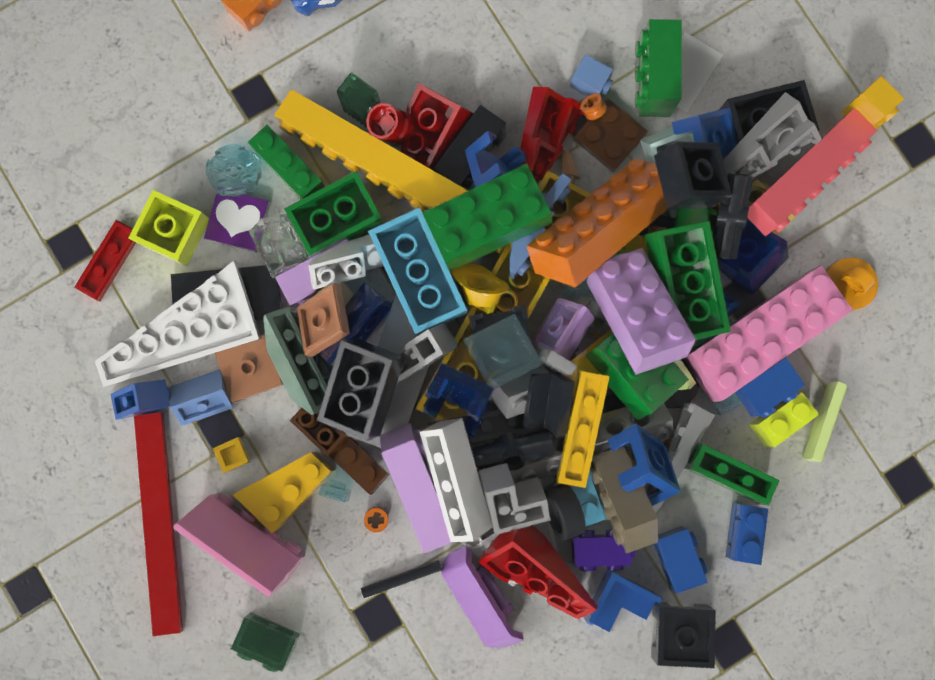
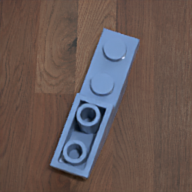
M563 173L546 195L541 192L552 213V217L555 214L552 209L556 203L562 204L571 192L568 188L571 179ZM542 228L512 242L509 260L510 278L514 279L517 274L523 276L531 265V262L528 261L530 256L527 245L547 229Z

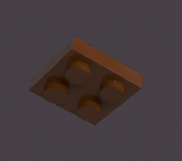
M607 99L605 101L607 105L606 112L598 119L588 120L573 140L614 173L639 144L640 140L645 137L648 130L610 99Z

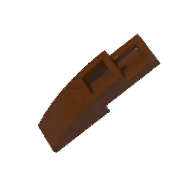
M301 407L291 418L290 422L327 457H330L369 495H372L390 474L352 437L346 436V432L318 421L319 412L311 415Z

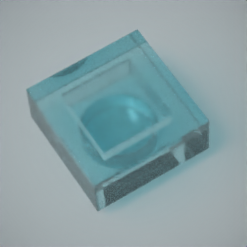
M330 480L329 484L324 483L321 485L319 495L346 503L349 501L352 490L345 489L346 484L343 482Z

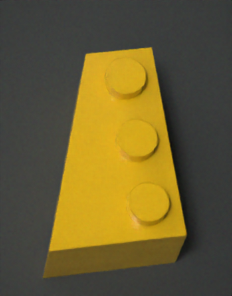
M310 452L236 492L233 496L271 533H274L283 527L331 476L335 469L317 452Z

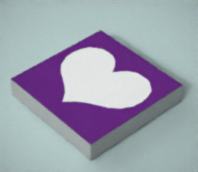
M218 188L204 239L257 253L271 205L270 201Z

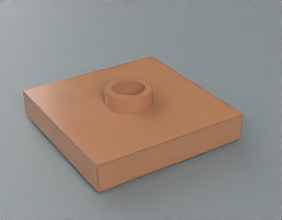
M333 283L297 307L304 355L313 357L350 334L341 285Z
M265 334L261 335V339L215 353L231 403L283 386L279 374L266 350Z

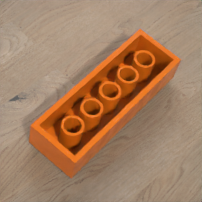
M642 159L630 161L626 167L613 175L601 187L595 189L582 202L576 204L571 211L559 218L546 231L540 233L536 239L527 245L535 273L577 287L664 213L667 207L656 163L643 161Z

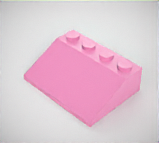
M223 492L221 494L209 495L174 525L173 528L267 597L271 596L288 581L305 557L300 553L302 549L290 540L285 542L279 538L278 531L271 533L265 526L256 521V517L245 508L240 510L234 505L235 500Z

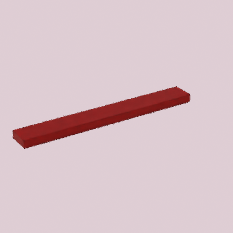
M164 413L134 415L152 636L177 634L183 632Z

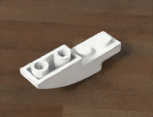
M370 235L338 245L308 263L313 290L330 286L333 283L338 284L366 276V270L384 266Z

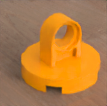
M853 257L840 259L827 268V274L852 310L864 308L877 295L879 285L877 274L871 265L862 259Z

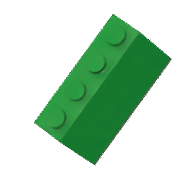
M710 221L645 234L648 259L694 338L698 340L731 332Z

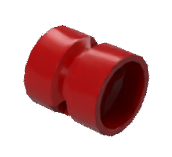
M376 104L367 115V129L375 138L391 144L401 145L409 141L413 135L414 121L411 115L390 104Z

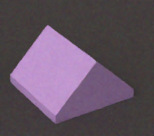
M558 298L532 339L531 345L553 350L569 361L595 318L584 305Z

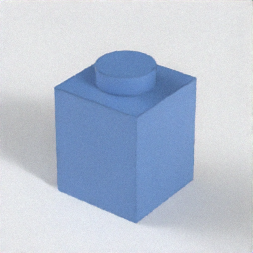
M585 54L572 77L570 87L586 96L594 93L606 95L613 83V80L609 79L613 69Z

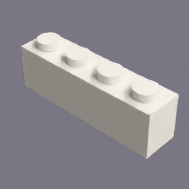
M463 419L439 421L420 431V436L450 541H474L493 526Z

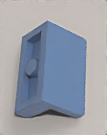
M220 370L173 385L170 388V408L181 426L233 408V403H231L224 386Z

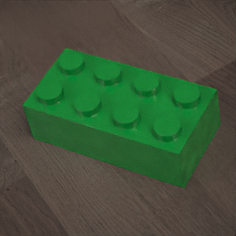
M527 164L423 212V216L449 271L455 270L552 224V213Z

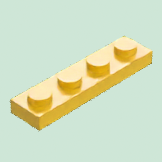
M579 370L556 479L558 483L586 488L609 381L608 375Z

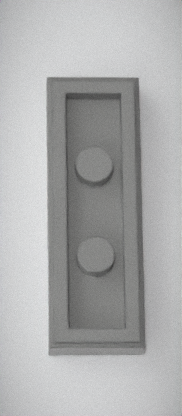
M534 348L536 361L553 371L572 375L577 367L553 350Z

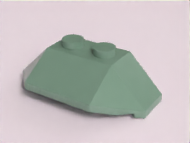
M288 306L265 314L263 318L266 350L289 397L311 415L320 412L336 359L330 346L313 357L304 355L298 313Z

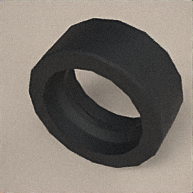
M562 483L545 489L544 494L547 499L550 515L549 523L559 539L566 541L583 534L586 530L585 517L573 489L569 485Z

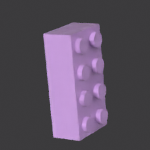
M643 248L609 258L588 276L587 285L635 374L688 356L696 339Z
M408 423L381 434L382 456L423 553L425 554L452 543L425 455L420 430L414 431L412 424Z

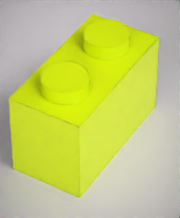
M799 392V395L793 400L786 403L783 400L777 404V410L765 418H762V416L758 417L749 426L764 447H776L819 414L803 392Z

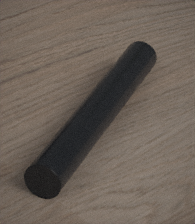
M437 560L361 587L362 595L364 598L442 571L440 561Z

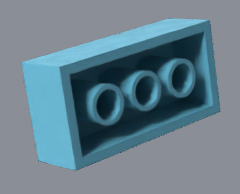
M420 207L368 231L417 336L432 327L448 323L468 313Z

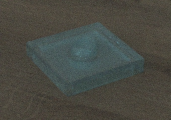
M515 314L464 339V343L490 391L542 366V361Z

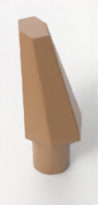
M562 150V173L571 179L570 183L574 184L575 180L581 177L571 152Z

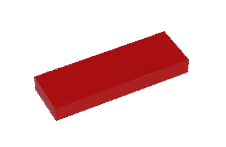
M115 220L74 286L75 289L100 302L136 244L129 239L132 228Z

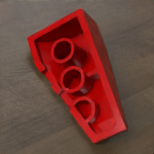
M419 83L406 108V112L411 115L414 121V132L410 140L402 144L400 152L434 171L435 165L473 113Z
M533 525L499 534L478 561L502 581L508 583L509 580H512L524 586L523 591L530 595L533 592L547 598L549 605L576 619L597 611L598 605L545 535Z

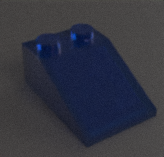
M747 218L745 230H742L737 259H724L716 256L718 268L732 282L753 295L789 258L787 241L773 232L765 236Z

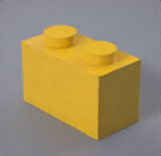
M881 75L844 108L841 113L846 116L856 108L878 129L900 111L896 106L905 98Z

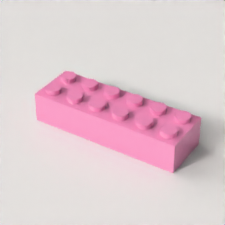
M821 265L806 272L729 324L731 332L710 337L691 350L688 356L682 358V360L710 401H722L853 310Z

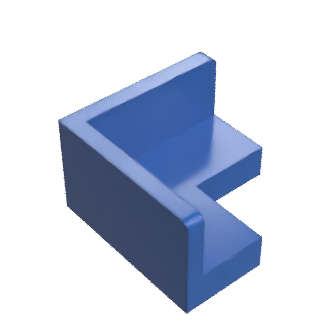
M606 570L592 598L598 605L597 611L583 618L591 626L594 624L610 632L621 608L647 620L655 602L661 604L663 598L615 571Z

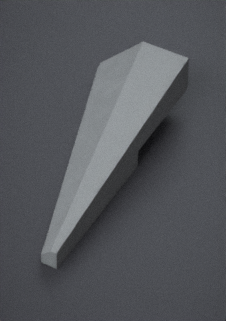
M785 92L725 157L723 164L727 178L729 172L752 175L754 178L778 165L777 161L789 154L795 156L801 153L800 148L809 143L817 144L822 140L815 124L807 119L798 100Z
M692 403L683 405L668 448L677 479L715 417L712 413ZM650 484L646 494L657 489V487ZM664 501L652 506L656 515Z

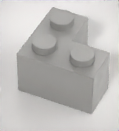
M507 463L479 470L485 501L495 535L550 521L547 499L538 477L514 483Z

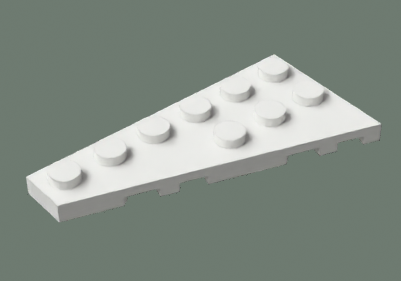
M233 261L228 264L226 268L210 277L204 284L163 311L157 318L141 327L128 339L98 358L95 363L103 387L261 339L237 262Z

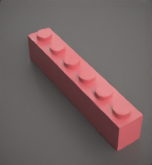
M854 108L826 133L819 143L809 149L749 206L747 218L765 236L774 229L780 232L791 222L788 219L791 214L796 216L807 206L804 201L808 197L813 200L824 190L821 186L824 182L829 184L840 174L837 170L840 166L843 169L846 168L857 158L854 155L856 151L860 154L872 143L869 138L878 130Z

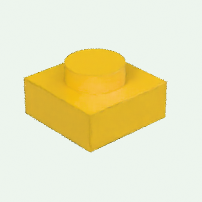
M241 437L213 448L223 473L251 462Z

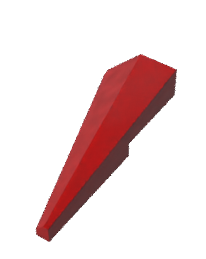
M549 87L532 88L520 149L524 150L527 159L521 166L528 165L537 184L539 180H543L547 171H550L564 148L562 143L567 135L573 133L576 129L574 124L578 117L585 114L580 108L581 103L573 98H564Z

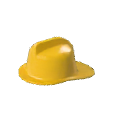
M467 263L450 271L452 277L462 285L465 302L488 314L494 311L501 295L509 290V285L499 279L485 267L475 263Z

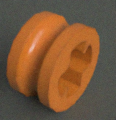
M594 93L582 101L580 108L588 120H595L606 112L607 105L600 94Z
M372 507L366 512L364 525L369 531L377 533L387 527L388 514L383 508ZM374 512L381 513L380 517H384V522H380L378 527L372 526L373 522L369 523L368 517H373Z

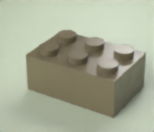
M622 446L615 451L608 450L592 456L593 467L590 468V474L597 495L601 497L603 503L601 506L606 520H611L613 525L612 534L616 544H622L627 554L657 543L658 518L643 486L631 492L621 488L618 476L633 467L625 447Z

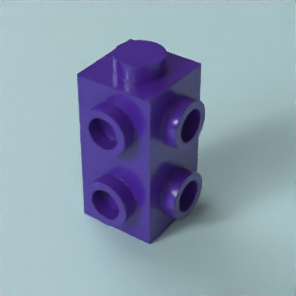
M612 529L606 530V534L595 535V530H585L583 534L571 538L572 564L575 567H579L580 571H596V566H607V570L610 571L624 570V566H630L631 558H635L636 550L626 554L623 545L616 544Z

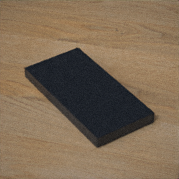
M277 264L239 268L255 321L264 320L263 316L265 314L282 309L281 289L275 278L279 275V266ZM223 269L171 274L172 305Z

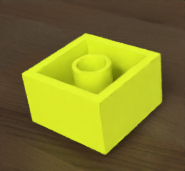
M152 190L129 239L160 255L188 266L207 228L209 218L199 210Z

